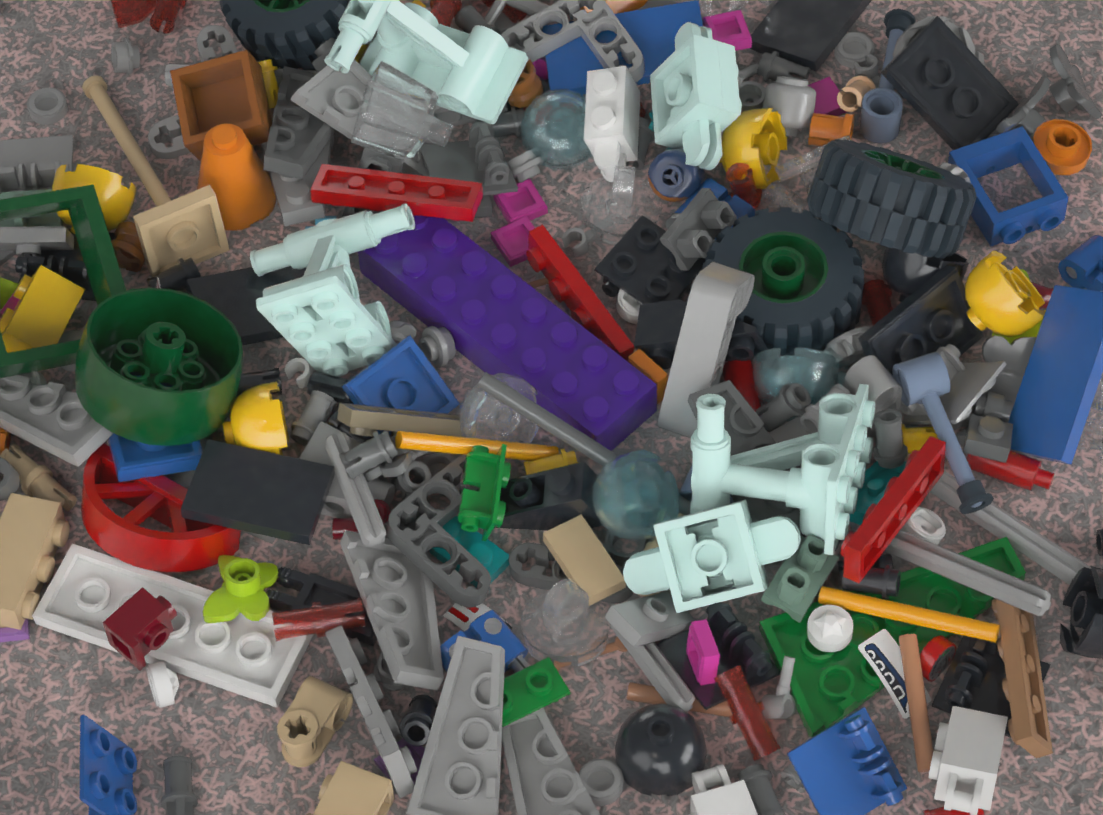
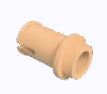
M863 75L854 76L850 79L846 87L842 88L843 91H840L837 95V102L840 108L846 112H854L858 107H862L864 95L868 91L876 89L874 82Z

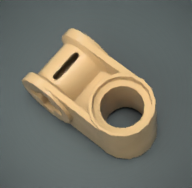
M309 676L304 680L297 691L296 697L277 725L278 737L282 742V755L286 762L296 767H307L320 758L335 732L344 724L340 720L343 719L345 721L350 714L353 705L352 693L313 676Z

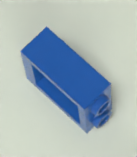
M1023 126L949 152L948 163L962 168L975 188L977 197L971 216L990 247L1002 242L1013 244L1019 241L1025 234L1039 229L1042 231L1052 230L1065 220L1069 197ZM1021 163L1041 193L1042 198L998 213L977 178Z

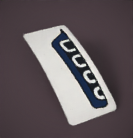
M882 629L861 643L858 649L882 681L902 717L907 719L910 717L900 647L886 629ZM925 688L926 702L928 704L931 701V697Z

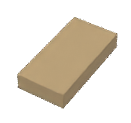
M582 514L543 533V542L587 607L626 588L624 576Z

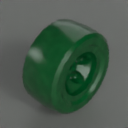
M150 287L130 289L114 294L99 303L90 314L85 325L76 355V394L83 408L96 422L110 432L128 440L148 445L163 446L189 444L198 441L218 430L229 416L231 406L238 392L243 367L241 337L234 324L220 310L193 295L171 289ZM135 372L141 374L142 376L137 377L129 373ZM160 383H169L173 387H164Z

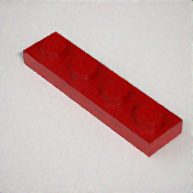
M321 164L310 189L313 203L370 209L373 211H386L407 203L413 216H428L473 222L483 197V187L480 182Z
M543 224L529 231L528 250L526 251L528 262L535 272L539 273L541 271L547 278L554 298L559 303L564 301L571 311L572 319L628 362V357L634 353L633 343Z
M930 436L919 451H912L900 476H894L890 479L884 496L878 504H871L864 515L860 527L856 532L850 531L847 534L840 551L841 556L844 557L843 577L856 583L862 581L944 474L946 442Z

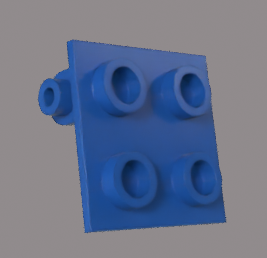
M865 707L787 752L819 815H865L883 803L891 806L904 798L901 792L906 790L907 786Z
M81 715L80 800L89 806V815H134L137 811V800L133 793V773L137 770V759L133 749L86 715Z

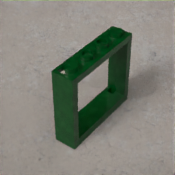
M94 184L0 199V221L68 210L97 306L110 296L126 291ZM0 331V378L76 364V355L81 339L7 353Z

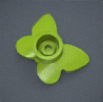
M230 555L219 556L218 567L224 582L222 587L214 591L206 600L202 611L204 621L206 623L231 621L239 613H242L244 617L251 621L263 619L269 611V597L264 592V589L271 587L278 579L277 566L267 562L256 563L248 558Z

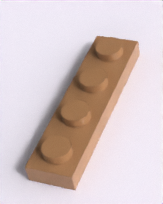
M994 598L992 600V609L999 622L1001 637L997 640V647L1004 661L1006 678L1003 679L1002 685L1005 696L1010 702L1012 716L1008 720L1009 733L1016 745H1020L1035 758H1040L1052 754L1053 751L1034 617L1031 613Z

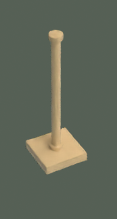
M91 76L86 79L82 86L83 92L89 99H93L156 205L152 209L133 216L147 268L151 276L154 277L179 264L178 259L180 258L184 261L192 258L194 263L198 264L229 251L217 197L211 186L207 185L171 200L106 92L107 84L101 76Z

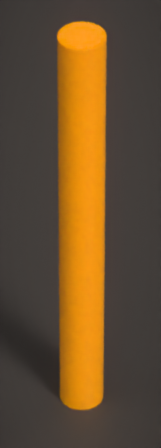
M398 431L395 436V446L398 449L467 455V453L471 452L473 446L480 445L487 447L490 454L497 455L502 444L507 445L505 459L533 461L559 454L558 447L551 445Z
M822 586L818 597L819 604L836 605L850 611L995 643L999 635V624Z

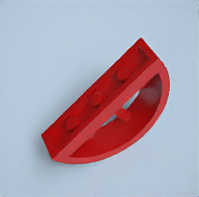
M105 443L94 451L86 462L83 473L81 502L83 524L90 537L99 547L127 564L160 572H187L204 569L218 564V558L221 555L233 556L239 550L241 530L182 518L181 506L188 489L163 475L118 482L110 446ZM117 498L134 509L121 518L111 511L102 499ZM150 516L171 528L172 532L151 530L139 525Z

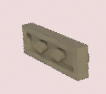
M339 403L337 416L338 421L350 427V433L361 436H374L373 432L376 430L392 431L391 437L395 436L398 431L473 438L475 422L462 415Z

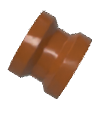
M528 59L507 100L511 106L518 108L527 107L535 103L543 93L544 86L539 76L536 75L535 67L530 59Z
M123 221L118 224L114 232L115 240L111 241L119 268L138 272L143 267L145 258L134 222Z

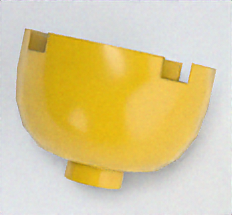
M773 108L742 111L741 115L723 130L721 136L723 154L719 163H722L725 172L733 182L744 188L777 189L781 184L785 166L776 170L780 150H787V137L785 127L781 123V115L778 111L771 112ZM764 165H770L772 167L767 175L765 173Z
M77 164L75 172H65L66 165H61L56 169L52 191L94 184L108 232L116 229L119 223L127 219L136 195V187L132 182L128 189L121 185L123 176L89 165ZM69 211L56 212L62 221L72 226L71 232L75 234Z
M994 250L983 258L969 273L965 283V297L970 309L966 314L970 321L981 331L989 328L995 334L1002 336L1020 335L1043 320L1046 310H1039V308L1045 302L1025 274L1017 266L1012 270H1008L1001 264L1007 257Z
M277 382L248 388L237 396L231 406V421L223 422L226 443L283 455L282 448L288 447L289 437L282 401L273 399L271 392L280 391Z

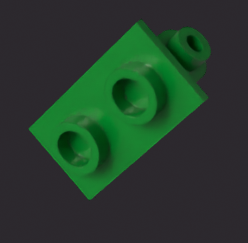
M502 444L497 455L490 454L487 447L480 445L473 446L471 452L466 455L463 484L479 487V490L475 491L465 488L462 490L458 521L461 523V529L467 532H476L479 528H482V541H487L494 527H501L505 515L506 502L500 501L501 488H506L511 471V463L505 462L507 447L505 444Z
M549 657L504 678L502 727L551 703H556L559 699L571 694Z

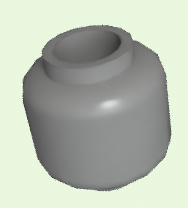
M777 76L776 82L769 83L765 88L763 109L773 108L771 112L778 111L781 115L782 126L785 127L786 136H797L798 129L810 127L815 109L816 91L808 86L809 80Z

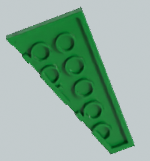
M1007 537L958 553L1023 581L1025 579L1026 572ZM916 567L901 573L899 594L897 597L889 596L888 600L975 619L992 606L994 598L922 567ZM848 591L882 599V595ZM818 601L811 604L800 623L792 619L786 612L759 622V631L778 669L782 670L784 656L795 658L790 683V695L795 700L796 710L809 737H814L841 721L885 687L874 669L859 651L858 646L882 629H886L899 647V636L916 634L920 654L927 643L934 637L943 635L949 639L954 635V633L846 610L853 620V634L850 643L840 651L824 652L814 647L807 636L810 614L816 608L824 606L819 604Z

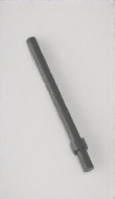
M485 372L478 382L477 387L652 497L654 499L652 503L664 511L671 509L683 515L690 514L691 501L680 495L681 490L668 481H665L664 484L491 374Z

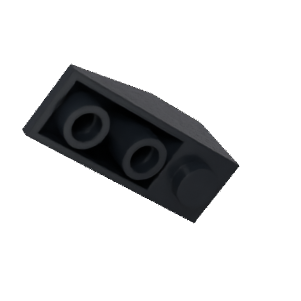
M682 300L640 304L634 347L636 350H642L663 370L669 369L672 366L687 302ZM735 320L725 361H748L752 358L769 357V350L757 328Z
M585 462L509 479L506 488H501L500 501L506 502L505 515L500 528L548 531L581 514L591 528L607 525L610 487Z

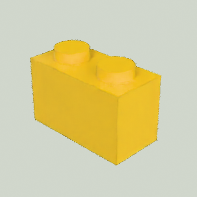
M42 265L39 266L32 277L25 274L13 294L14 297L19 299L14 311L7 307L0 318V331L7 353L57 344L85 289Z

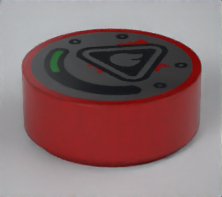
M943 635L931 639L920 653L922 675L929 682H933L949 666L956 653V645Z

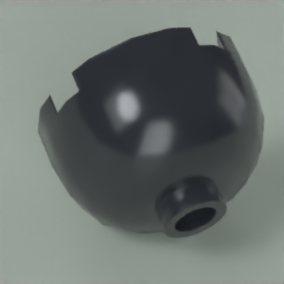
M886 247L882 270L883 277L888 286L900 294L898 301L902 302L946 265L957 267L963 281L969 263L966 262L967 259L956 252L950 257L937 258L935 256L926 257L916 253L911 254L900 249Z
M1091 566V569L1083 567L1072 579L1062 605L1071 607L1070 630L1060 623V644L1066 652L1088 658L1101 659L1103 658V569ZM1074 627L1084 629L1080 636L1078 635Z
M662 703L647 705L630 714L620 727L615 745L616 764L623 773L624 781L636 791L652 796V794L674 796L693 786L692 773L704 770L707 756L704 734L694 717L679 707Z

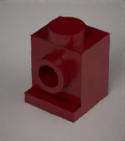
M142 587L103 621L109 644L141 671L146 666L144 656L151 650H157L164 645L170 633L174 631L171 620L177 616V612L163 596L159 595L155 598Z

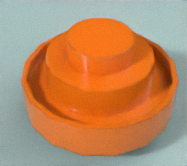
M1053 119L1042 123L1036 129L1032 139L1055 175L1068 176L1078 173L1086 166L1092 152V140L1086 130L1078 124L1064 119Z

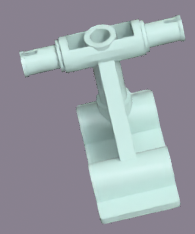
M350 0L338 22L340 34L329 54L324 59L325 63L338 72L340 70L344 74L348 73L362 44H367L368 41H371L376 31H378L376 38L370 43L359 64L384 88L489 124H495L528 61V56L526 52L508 47L505 39L490 28L476 25L469 34L439 24L436 17L430 11L414 3L403 4L399 0Z
M405 203L399 207L376 214L365 210L339 219L323 220L313 227L288 234L282 243L250 252L252 268L258 276H263L266 273L289 266L298 270L306 268L303 277L265 288L263 290V297L256 299V307L317 372L336 377L344 376L350 370L369 366L397 344L392 339L389 319L380 301L366 305L360 303L357 282L350 267L349 254L375 247L381 242L383 237L415 229L414 217L408 204Z
M859 384L856 395L833 393L822 397L819 401L818 432L730 456L731 437L724 429L725 399L717 394L700 396L696 401L697 429L691 436L692 501L690 503V514L730 504V494L786 502V507L800 509V531L805 536L813 535L820 540H824V554L834 555L838 540H844L848 534L849 514H854L858 488L863 487L866 463H870L872 458L873 437H867V427H872L875 401L868 400L869 385Z

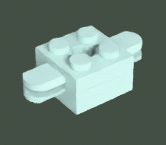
M691 22L683 24L675 36V52L650 75L655 144L670 148L683 147V151L686 154L685 164L699 166V168L705 170H712L719 163L723 154L721 132L741 115L742 102L739 98L737 78L739 69L736 64L735 46L713 40L711 28L699 27Z
M746 499L661 521L653 525L659 547L632 555L624 566V581L630 590L640 595H649L670 589L676 613L762 592L769 586L764 565L790 558L799 549L801 533L797 524L784 516H776L752 523Z

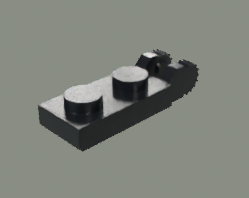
M286 567L278 569V579L276 582L285 588H291L300 593L297 597L269 589L266 591L269 597V608L293 615L294 618L327 630L342 625L347 637L352 639L357 637L360 642L371 646L375 645L377 637L358 589L311 572L307 575Z

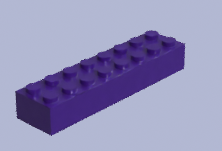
M413 216L415 229L383 237L377 246L358 252L360 272L427 327H445L453 337L456 350L483 372L491 374L610 451L616 448L657 411L656 383L446 219Z

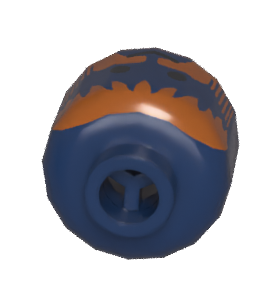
M683 147L671 148L658 154L651 162L648 170V181L652 191L659 198L668 202H681L691 197L705 179V169L685 164L686 154L683 151Z

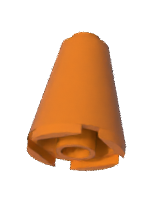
M219 124L211 128L205 135L197 190L207 185L211 186L217 197L224 229L230 231L243 230L251 227V224L261 219L264 220L273 211L277 200L268 171L263 170L264 165L243 130L234 124Z

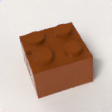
M248 50L170 71L184 146L199 161L202 157L205 135L211 128L219 124H234L240 127L252 146L268 141L272 119L262 68Z

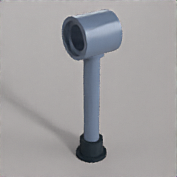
M893 9L885 15L884 24L886 26L888 43L882 70L893 60V51L897 39L910 25L916 23L914 15L909 11ZM882 73L879 88L868 91L863 97L860 118V132L863 137L868 141L879 144L888 143L898 136L903 107L902 98L894 91L895 87Z
M932 352L894 364L892 369L893 377L902 387L901 401L906 406L916 403L923 404L938 439L946 442L945 456L959 485L956 492L962 503L959 506L960 512L962 514H969L987 507L993 502L994 498L992 494L986 493L981 480H975L939 398L941 395L950 392V378L942 357L938 352Z

